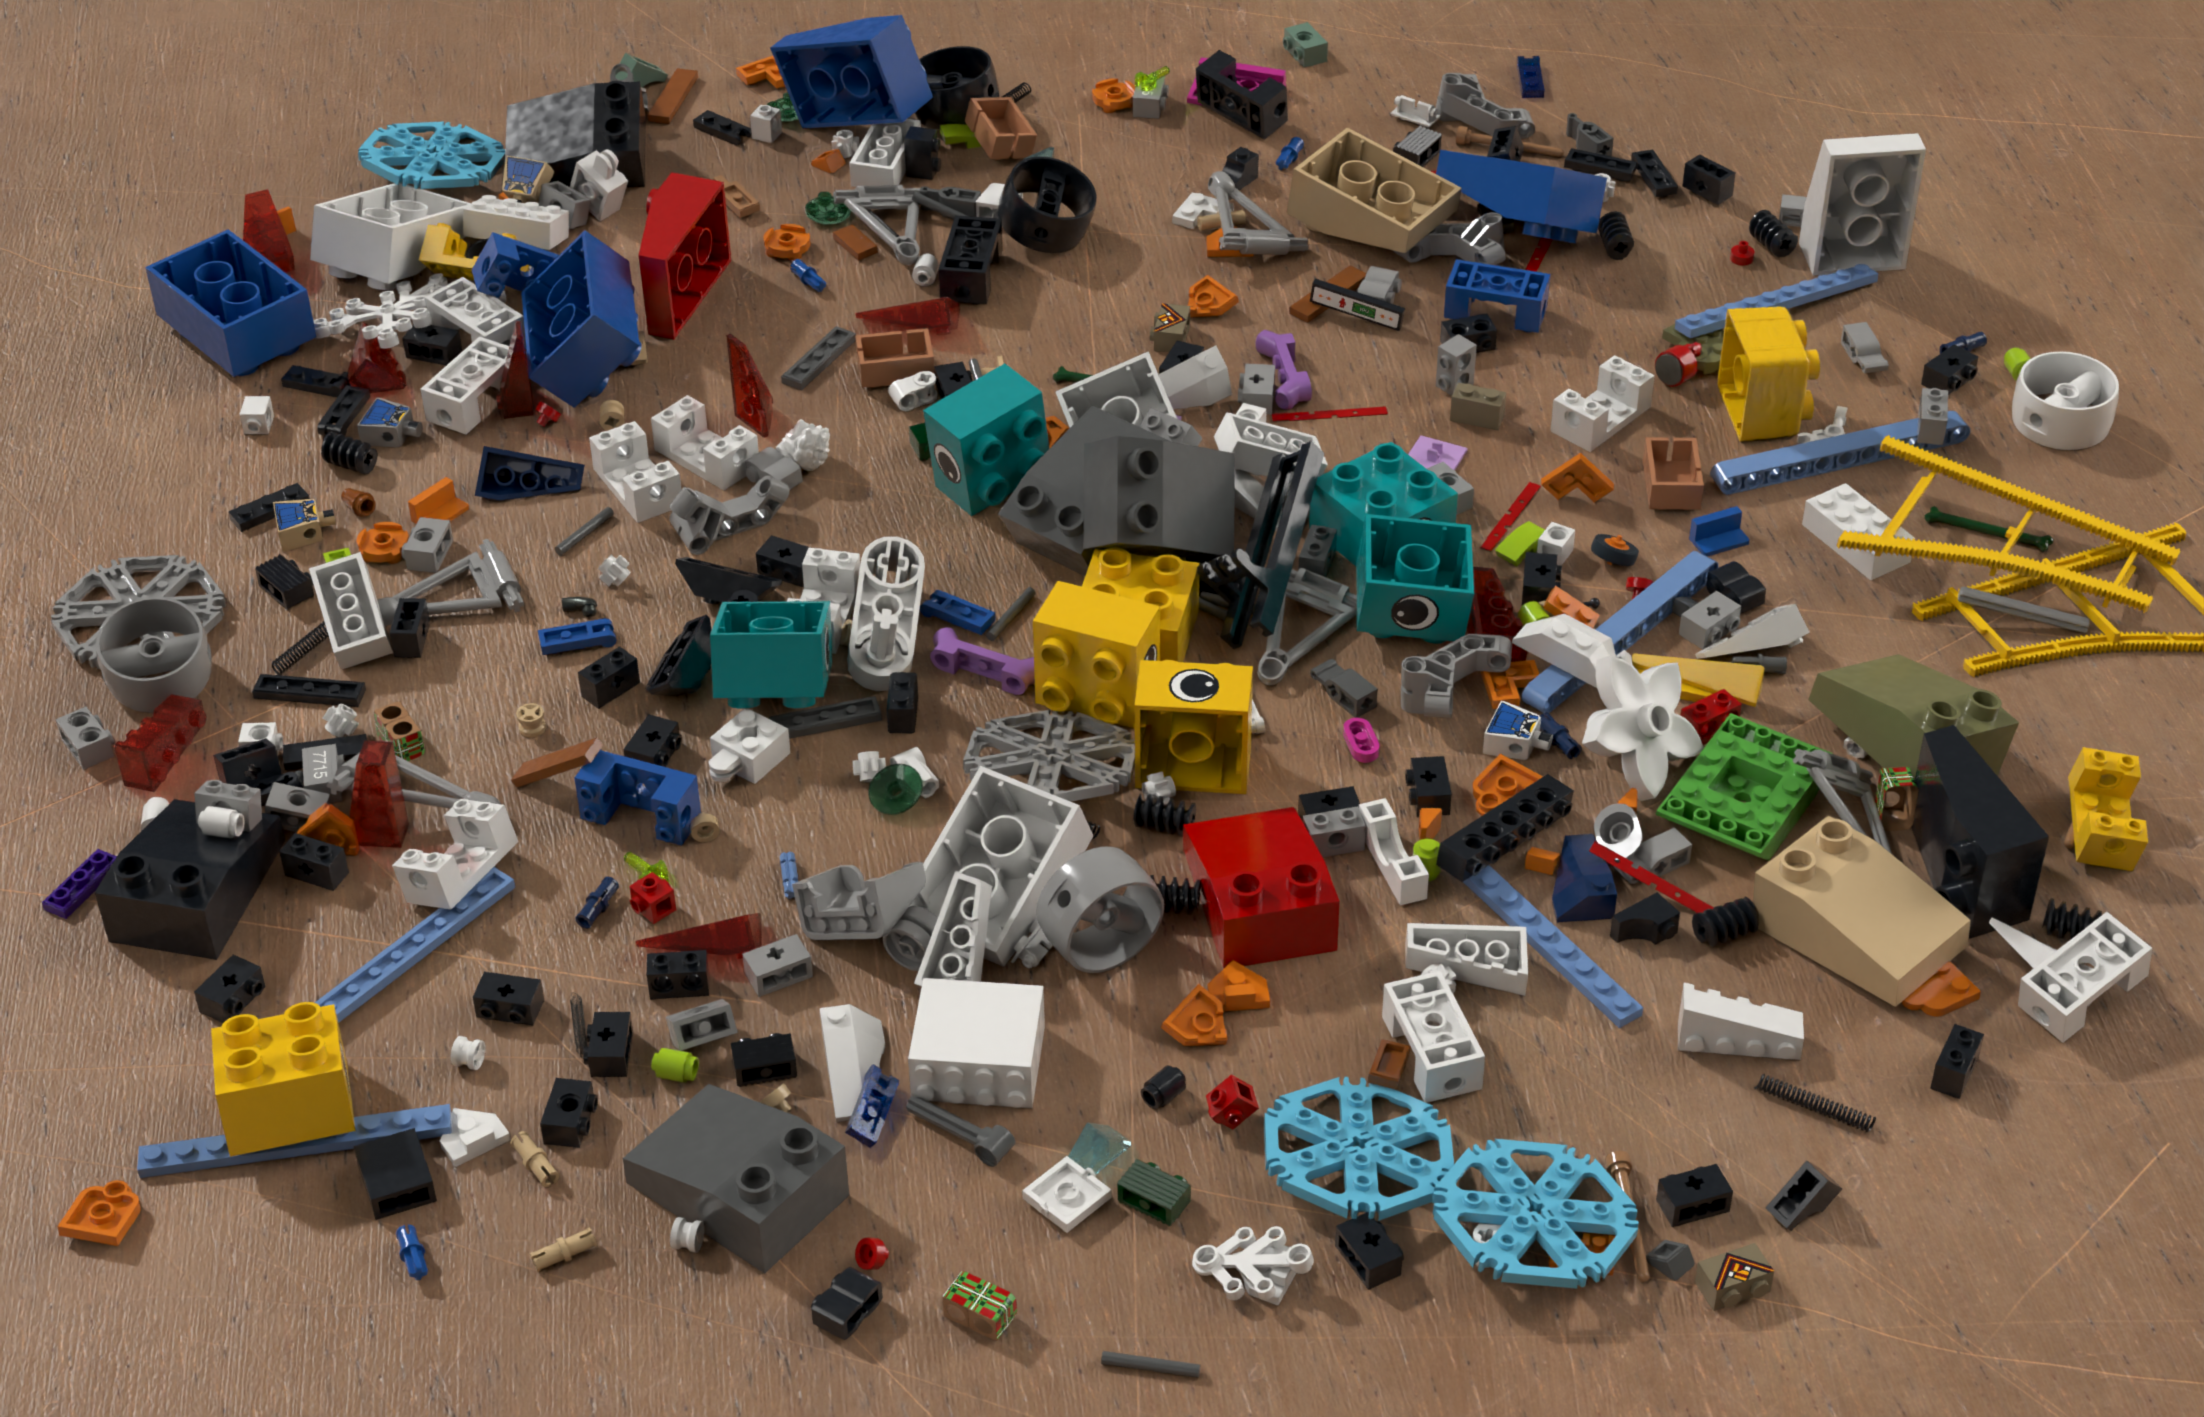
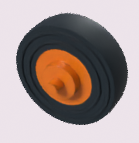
M1598 534L1591 545V551L1598 557L1608 561L1607 564L1609 565L1613 563L1621 566H1632L1636 562L1639 550L1633 544L1622 539L1623 536L1621 535L1616 537Z

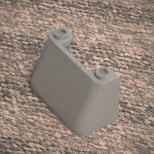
M912 862L904 865L900 870L864 881L863 874L856 866L840 865L793 883L792 886L802 930L808 938L813 940L877 939L890 933L924 888L926 876L923 862Z

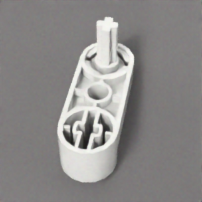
M897 536L882 537L874 540L865 548L861 558L847 663L848 671L852 678L864 688L874 691L889 690L891 673H910L914 655L925 563L924 556L916 545L909 540ZM887 571L896 572L895 584L886 582Z

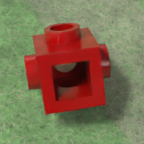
M653 872L629 886L632 909L637 914L641 913L652 924L657 923L676 911L674 889H672L668 881L660 879Z
M1232 1074L1206 1095L1209 1107L1208 1113L1212 1120L1232 1130L1259 1109L1253 1086Z

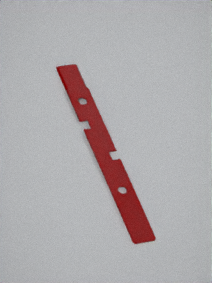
M1541 237L1538 246H1541V248L1535 249L1525 270L1537 272L1553 239Z
M1386 406L1314 411L1315 414H1309V412L1272 414L1273 421H1296L1332 418L1331 415H1337V418L1388 414Z
M1532 482L1528 483L1508 509V511H1511L1510 515L1504 514L1480 548L1490 552L1494 549L1508 530L1504 527H1510L1541 485Z
M1596 841L1589 850V852L1646 885L1650 886L1651 882L1657 885L1655 890L1696 913H1703L1704 910L1714 908L1641 866L1635 869L1632 867V861ZM1616 858H1618V859L1620 860L1619 863H1616V862H1615V859H1616ZM1675 893H1680V897H1676Z

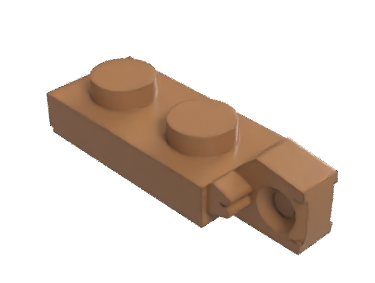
M722 175L713 178V180L724 182L726 205L737 216L742 218L760 211L759 202L737 181L729 183Z

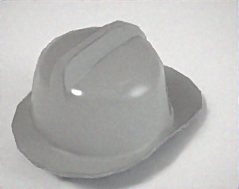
M1613 804L1603 809L1596 817L1594 831L1598 843L1625 858L1634 854L1640 847L1643 839L1642 830L1637 815L1631 807L1626 804Z

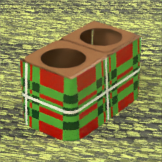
M400 701L374 710L376 735L382 743L387 744V749L391 750V754L410 761L425 753L421 730ZM398 724H406L411 731L404 735H398L393 732V727Z
M1909 766L1880 768L1875 803L1884 831L1907 830L1913 825L1918 787ZM1887 792L1899 794V801L1895 805L1884 806L1885 794Z
M961 1271L943 1295L944 1317L997 1341L1016 1316L1017 1301L1011 1292L968 1272Z

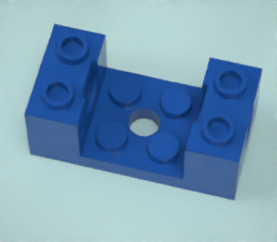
M492 232L472 268L477 291L496 298H500L505 286L523 291L559 255ZM522 266H532L529 271L523 272L520 270Z
M1456 259L1446 284L1444 318L1459 319L1469 317L1471 303L1475 302V299L1492 301L1504 305H1517L1515 329L1539 333L1548 306L1550 274Z
M600 750L593 761L583 765L574 778L580 818L590 822L606 825L620 804H625L654 812L657 821L655 826L656 839L682 846L691 833V821L701 813L697 775Z

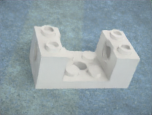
M462 277L425 297L427 311L431 313L433 320L431 325L455 330L462 328L471 334L472 343L480 336L520 351L526 348L523 315L497 298L478 292L476 285L466 278Z
M479 336L421 388L426 421L467 435L481 422L477 400L481 393L489 386L497 388L498 391L511 394L524 382L520 350Z
M1614 355L1599 366L1597 390L1586 399L1581 397V394L1576 391L1567 389L1553 400L1551 432L1589 452L1593 451L1651 407L1655 375Z
M688 395L651 418L655 450L723 491L746 477L745 460L759 453L757 435L740 425L729 431V434L723 438L708 430L705 405Z
M635 421L589 437L593 469L637 523L671 511L669 505L681 491L680 474L669 461L654 465L649 459L646 434Z
M808 548L802 563L804 590L800 599L788 598L787 602L830 601L832 653L836 654L840 645L842 627L845 621L850 619L855 606L861 565L860 554Z
M460 799L455 802L453 807L444 815L454 844L444 854L438 852L429 854L423 853L422 850L409 849L392 865L406 902L451 910L518 843L505 805Z
M2106 912L2021 978L2018 1006L2063 1043L2084 1027L2087 1005L2115 983L2128 992L2148 976L2152 947ZM2089 963L2094 966V969L2085 971L2080 969L2078 965Z
M1432 972L1384 984L1382 1018L1392 1038L1406 1036L1416 1056L1414 1082L1424 1102H1432L1481 1090L1483 1086L1485 1055L1442 972Z

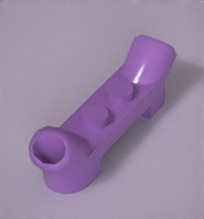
M1269 330L1261 331L1256 338V350L1258 353L1272 358L1275 370L1278 369L1279 383L1282 384L1275 392L1277 405L1284 410H1290L1298 402L1310 401L1312 390L1307 371L1297 372L1293 363L1295 362V340L1292 333L1276 334Z
M942 628L934 634L933 643L935 648L931 652L930 658L938 669L955 674L961 668L1002 682L1003 691L1016 695L1023 694L1030 685H1035L1034 657L1019 660L961 641L952 628Z

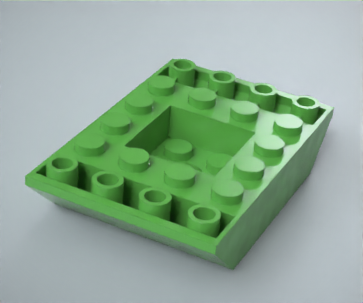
M1730 713L1656 810V815L1770 861L1820 789L1810 776L1807 768L1793 762V759L1796 757L1794 752L1797 749L1809 752L1814 750L1828 751Z

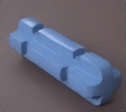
M783 852L780 855L784 894L787 899L795 898L792 884L798 882L796 859L793 852Z

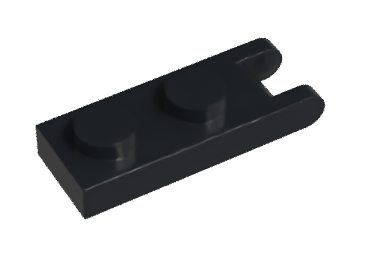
M709 110L693 119L694 128L736 146L742 142L741 135L748 138L752 136L751 128Z

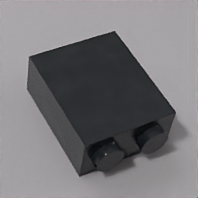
M415 1128L353 1146L375 1220L437 1202L433 1180Z

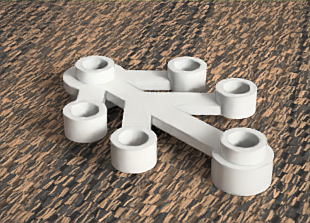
M1279 1226L1271 1227L1264 1236L1256 1241L1253 1230L1250 1227H1242L1236 1231L1234 1236L1217 1248L1213 1245L1199 1247L1194 1252L1192 1265L1194 1270L1200 1275H1213L1223 1286L1225 1294L1230 1300H1238L1245 1293L1242 1281L1238 1278H1232L1224 1269L1237 1268L1254 1286L1258 1298L1268 1300L1275 1295V1286L1270 1278L1264 1277L1256 1268L1290 1267L1292 1271L1304 1274L1312 1268L1314 1258L1310 1248L1305 1244L1291 1246L1286 1254H1261L1269 1247L1276 1249L1285 1245L1287 1238L1284 1230ZM1238 1247L1244 1249L1237 1255H1229Z

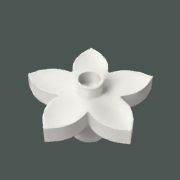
M1613 656L1597 659V689L1607 709L1596 711L1589 717L1582 744L1593 753L1601 756L1622 754V769L1630 789L1636 788L1638 790L1637 798L1640 801L1656 798L1667 778L1668 761L1693 757L1704 749L1699 734L1686 718L1674 713L1681 695V675L1678 663H1666L1651 667L1640 674L1632 664L1624 659Z

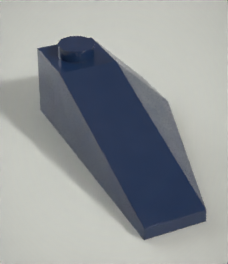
M484 446L475 496L503 501L577 491L581 489L585 465Z
M1593 834L1565 835L1552 895V906L1557 923L1612 919V916L1615 915L1617 891L1612 873L1605 860L1589 852L1596 841Z

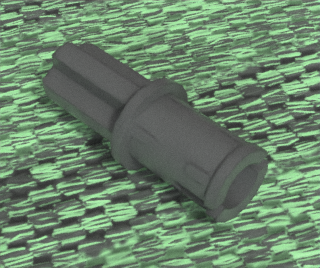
M1758 654L1757 657L1734 656L1731 660V663L1761 665L1765 668L1764 673L1786 674V657H1767Z

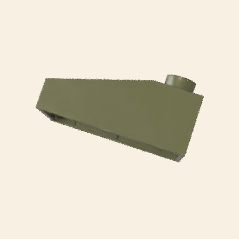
M1899 654L1818 673L1808 699L1883 768L1909 766L1914 780L1924 733L1955 725L1998 776L2019 725V722L2001 707L2002 702L1994 693L1975 688Z

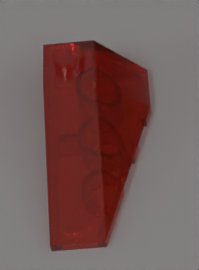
M269 190L245 194L243 241L283 272L295 270L294 255Z
M949 297L858 312L855 315L857 319L864 322L914 330L928 328L929 332L936 333V335H947L951 333L950 330L958 328L960 304Z
M521 321L515 322L500 382L501 394L496 395L498 410L503 409L504 419L534 416L531 380L528 376V364Z
M363 322L360 326L348 369L349 383L354 387L369 389L370 394L404 389L406 387V376L402 370H397L396 367L399 363L397 359L389 354L392 351L391 348H381L378 336L373 339H364L362 329L369 325Z
M728 334L726 337L734 415L763 438H766L769 435L773 418V398L746 345L732 334Z
M761 914L743 915L637 940L635 943L636 947L675 951L707 950V954L726 956L736 954L737 959H742V954L762 947Z

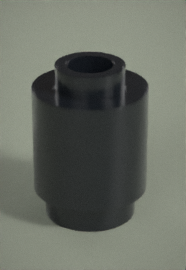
M1165 1066L1144 1083V1088L1140 1091L1144 1102L1153 1109L1164 1107L1186 1089L1185 1075L1177 1067Z

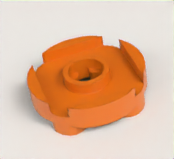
M1115 78L1105 79L1095 85L1096 88L1092 90L1093 102L1101 107L1105 113H1113L1115 110L1133 107V96L1136 87L1127 80H1125L1124 84L1118 83V79Z
M782 224L780 225L781 229L774 231V227L765 232L763 241L768 257L788 258L794 261L801 259L802 254L811 245L810 234H807L805 228L800 225Z
M379 522L373 524V529L366 531L365 528L358 534L356 540L358 552H361L364 561L367 563L388 562L396 564L402 560V547L409 540L407 530L404 531L400 524L394 522Z

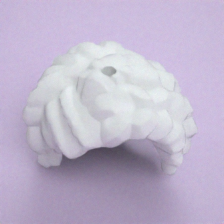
M800 419L794 425V428L786 433L785 437L777 445L776 450L784 457L795 461L802 469L813 471L828 458L827 454L830 451L828 442L830 439L829 429L826 427L822 428L821 425L815 427L814 424L806 423Z

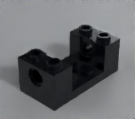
M1218 50L1195 68L1198 103L1264 140L1288 121L1287 87L1282 83L1269 77L1251 92L1237 84L1235 76L1236 59L1221 50Z
M955 215L938 269L940 301H949L951 303L963 302L976 305L987 304L991 292L990 265L992 263H999L1003 251L1002 219Z

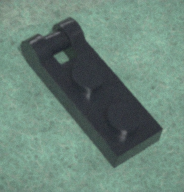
M292 365L281 378L282 386L286 388L338 397L346 385H352L354 377L348 372L336 374Z
M346 385L320 420L317 428L318 434L326 436L332 431L337 433V435L342 434L346 436L347 428L370 398L369 389Z

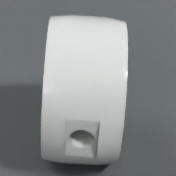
M2049 352L2035 356L2024 364L2018 376L2012 401L2013 422L2025 437L2046 447L2061 450H2078L2092 447L2105 439L2113 424L2119 399L2118 379L2109 367L2086 355L2072 352ZM2054 393L2045 400H2042L2041 398L2036 396L2040 394Z

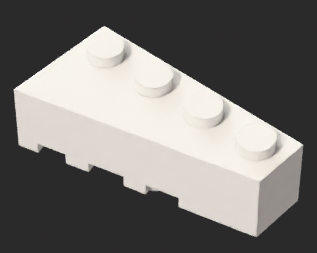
M1407 923L1405 942L1406 968L1423 972L1430 965L1442 964L1445 968L1449 966L1457 976L1455 980L1525 996L1528 980L1526 927Z

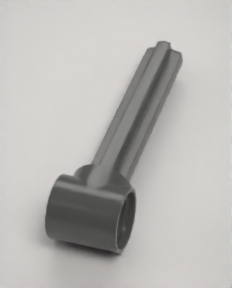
M911 1096L906 1105L908 1112L973 1144L977 1157L988 1166H996L1015 1145L1014 1136L1001 1125L981 1129L921 1097Z

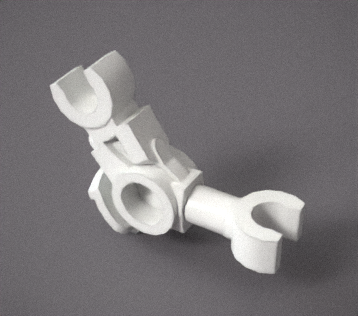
M1837 406L1832 425L1827 426L1825 430L1812 431V434L1805 432L1798 434L1797 443L1802 444L1845 434L1842 426L1845 425L1847 418L1845 416L1848 408Z

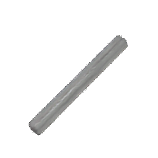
M1961 587L1958 593V601L2080 633H2086L2090 625L2089 619L2082 616L1968 587Z

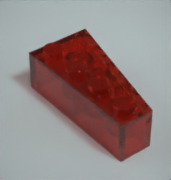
M1473 567L1474 597L1467 624L1468 634L1503 636L1512 642L1513 638L1522 629L1523 624L1519 618L1515 617L1511 601H1508L1504 596L1505 590L1494 568ZM1512 643L1511 662L1526 661L1528 651Z
M171 694L154 709L151 718L145 717L141 721V727L138 730L131 729L126 734L124 742L118 741L113 745L124 786L150 792L157 790L159 785L165 781L167 774L174 764L178 763L180 756L187 746L191 745L193 738L200 728L204 727L207 716L203 709L202 700Z
M364 740L356 763L350 818L354 820L359 846L402 848L409 827L393 742Z

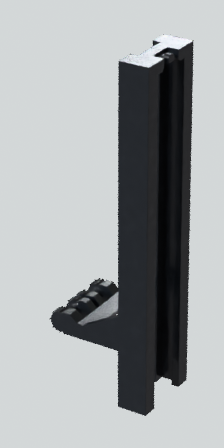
M1312 441L1302 444L1299 451L1285 456L1281 453L1272 458L1245 552L1238 548L1230 553L1231 557L1223 554L1221 557L1213 558L1210 561L1211 565L1208 562H1203L1197 567L1198 576L1229 604L1220 637L1233 649L1242 646L1258 588H1260L1250 626L1252 628L1258 626L1262 628V635L1265 637L1274 634L1325 454ZM1294 471L1293 477H1292V480H1291V484H1290V487H1289V491H1288V494H1287V498H1286V501H1285V505H1284V508H1283V511H1282V515H1281V518H1280V522H1279V525H1278V529H1277V532H1276V536H1275V539H1274V543H1273V546H1272V550H1271V553H1270V557H1269V560H1268V563H1267V567L1265 568L1266 560H1267L1268 553H1269V550H1270V546H1271V543H1272V540H1273V536H1274V533H1275V529H1276V526H1277V522H1278V519H1279V515H1280V512H1281V508H1282V505H1283V502H1284V498H1285V495H1286V491H1287V488H1288V484H1289V481H1290V477H1291L1292 472Z

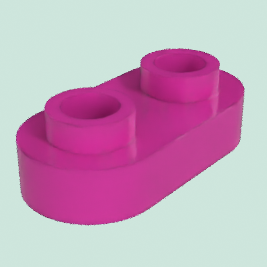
M1363 718L1347 720L1343 727V737L1352 757L1362 763L1376 760L1379 756L1380 745L1371 724Z

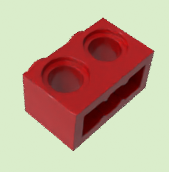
M1722 689L1682 708L1680 716L1686 718L1699 734L1702 744L1705 745L1714 736L1730 713L1740 717L1742 704L1729 692Z

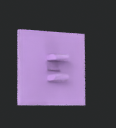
M1420 436L1408 455L1426 469L1445 462L1451 469L1456 470L1466 454L1467 448Z

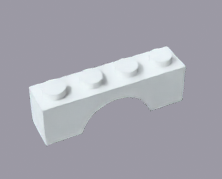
M1386 798L1359 804V811L1366 825L1365 843L1398 903L1404 905L1427 899L1429 874L1418 855L1411 857L1407 855L1399 836L1396 816Z

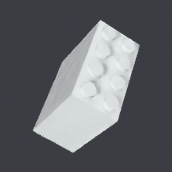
M923 978L908 1057L911 1096L921 1097L926 1101L1033 1108L1045 1029L1043 986Z

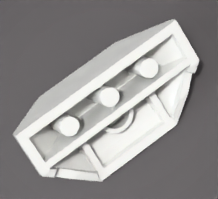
M1566 614L1527 623L1512 640L1513 644L1596 688L1597 659L1609 656L1616 657L1612 638Z

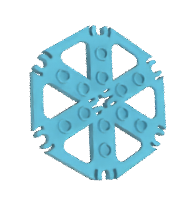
M444 122L399 123L387 125V130L378 128L377 131L375 129L358 149V158L363 168L397 185L402 182L404 187L407 184H414L415 189L419 188L420 185L421 189L474 187V185H479V180L485 183L488 182V179L491 181L505 162V149H503L501 142L466 125L462 128V124L452 127L450 122L445 123V125ZM429 131L435 132L428 141L424 140L421 136L412 134ZM466 137L476 141L471 144L458 143L460 139ZM378 141L391 145L382 146L381 148L373 147ZM489 161V162L487 163V165H484V166H478V165H475V164L471 163V162ZM398 165H408L403 170H397L390 167ZM437 169L449 174L447 176H432Z
M1340 1077L1279 1096V1099L1274 1101V1109H1267V1113L1264 1115L1265 1170H1268V1175L1274 1176L1278 1174L1276 1184L1278 1187L1282 1186L1283 1191L1346 1219L1348 1210H1351L1350 1215L1353 1219H1357L1358 1212H1369V1219H1373L1375 1211H1377L1379 1221L1431 1203L1434 1187L1454 1165L1450 1124L1447 1125L1446 1118L1437 1120L1439 1111L1433 1109V1105L1395 1089L1371 1083L1366 1087L1365 1078L1360 1079L1359 1085H1352L1349 1083V1077H1344L1343 1085H1340ZM1324 1094H1334L1339 1099L1340 1122L1304 1107L1302 1102L1318 1098ZM1377 1096L1384 1097L1389 1102L1403 1108H1409L1411 1112L1373 1125L1371 1099ZM1278 1130L1285 1131L1314 1145L1292 1153L1283 1152L1279 1149ZM1428 1140H1438L1440 1160L1431 1162L1402 1149ZM1344 1169L1345 1192L1335 1194L1308 1181ZM1377 1172L1415 1189L1393 1197L1383 1196L1378 1191Z
M1495 1139L1494 1142L1487 1140L1485 1150L1480 1149L1477 1144L1473 1145L1472 1151L1468 1147L1434 1187L1432 1203H1434L1433 1219L1472 1268L1479 1261V1272H1482L1486 1267L1494 1268L1493 1279L1497 1280L1502 1276L1501 1282L1577 1289L1578 1285L1585 1287L1587 1276H1590L1596 1283L1599 1282L1600 1275L1604 1280L1636 1238L1639 1224L1636 1221V1205L1596 1158L1589 1165V1154H1586L1582 1159H1577L1574 1157L1576 1148L1572 1147L1567 1151L1568 1145ZM1513 1153L1532 1156L1547 1155L1554 1162L1534 1185L1514 1162L1511 1155ZM1470 1167H1473L1481 1172L1497 1193L1462 1190L1456 1183ZM1594 1177L1610 1194L1613 1200L1611 1202H1594L1568 1198L1584 1179ZM1459 1221L1502 1226L1488 1242L1478 1243L1471 1238ZM1573 1231L1616 1235V1237L1604 1252L1593 1253L1588 1250ZM1537 1240L1557 1264L1558 1268L1527 1266L1521 1264L1519 1259L1532 1243Z

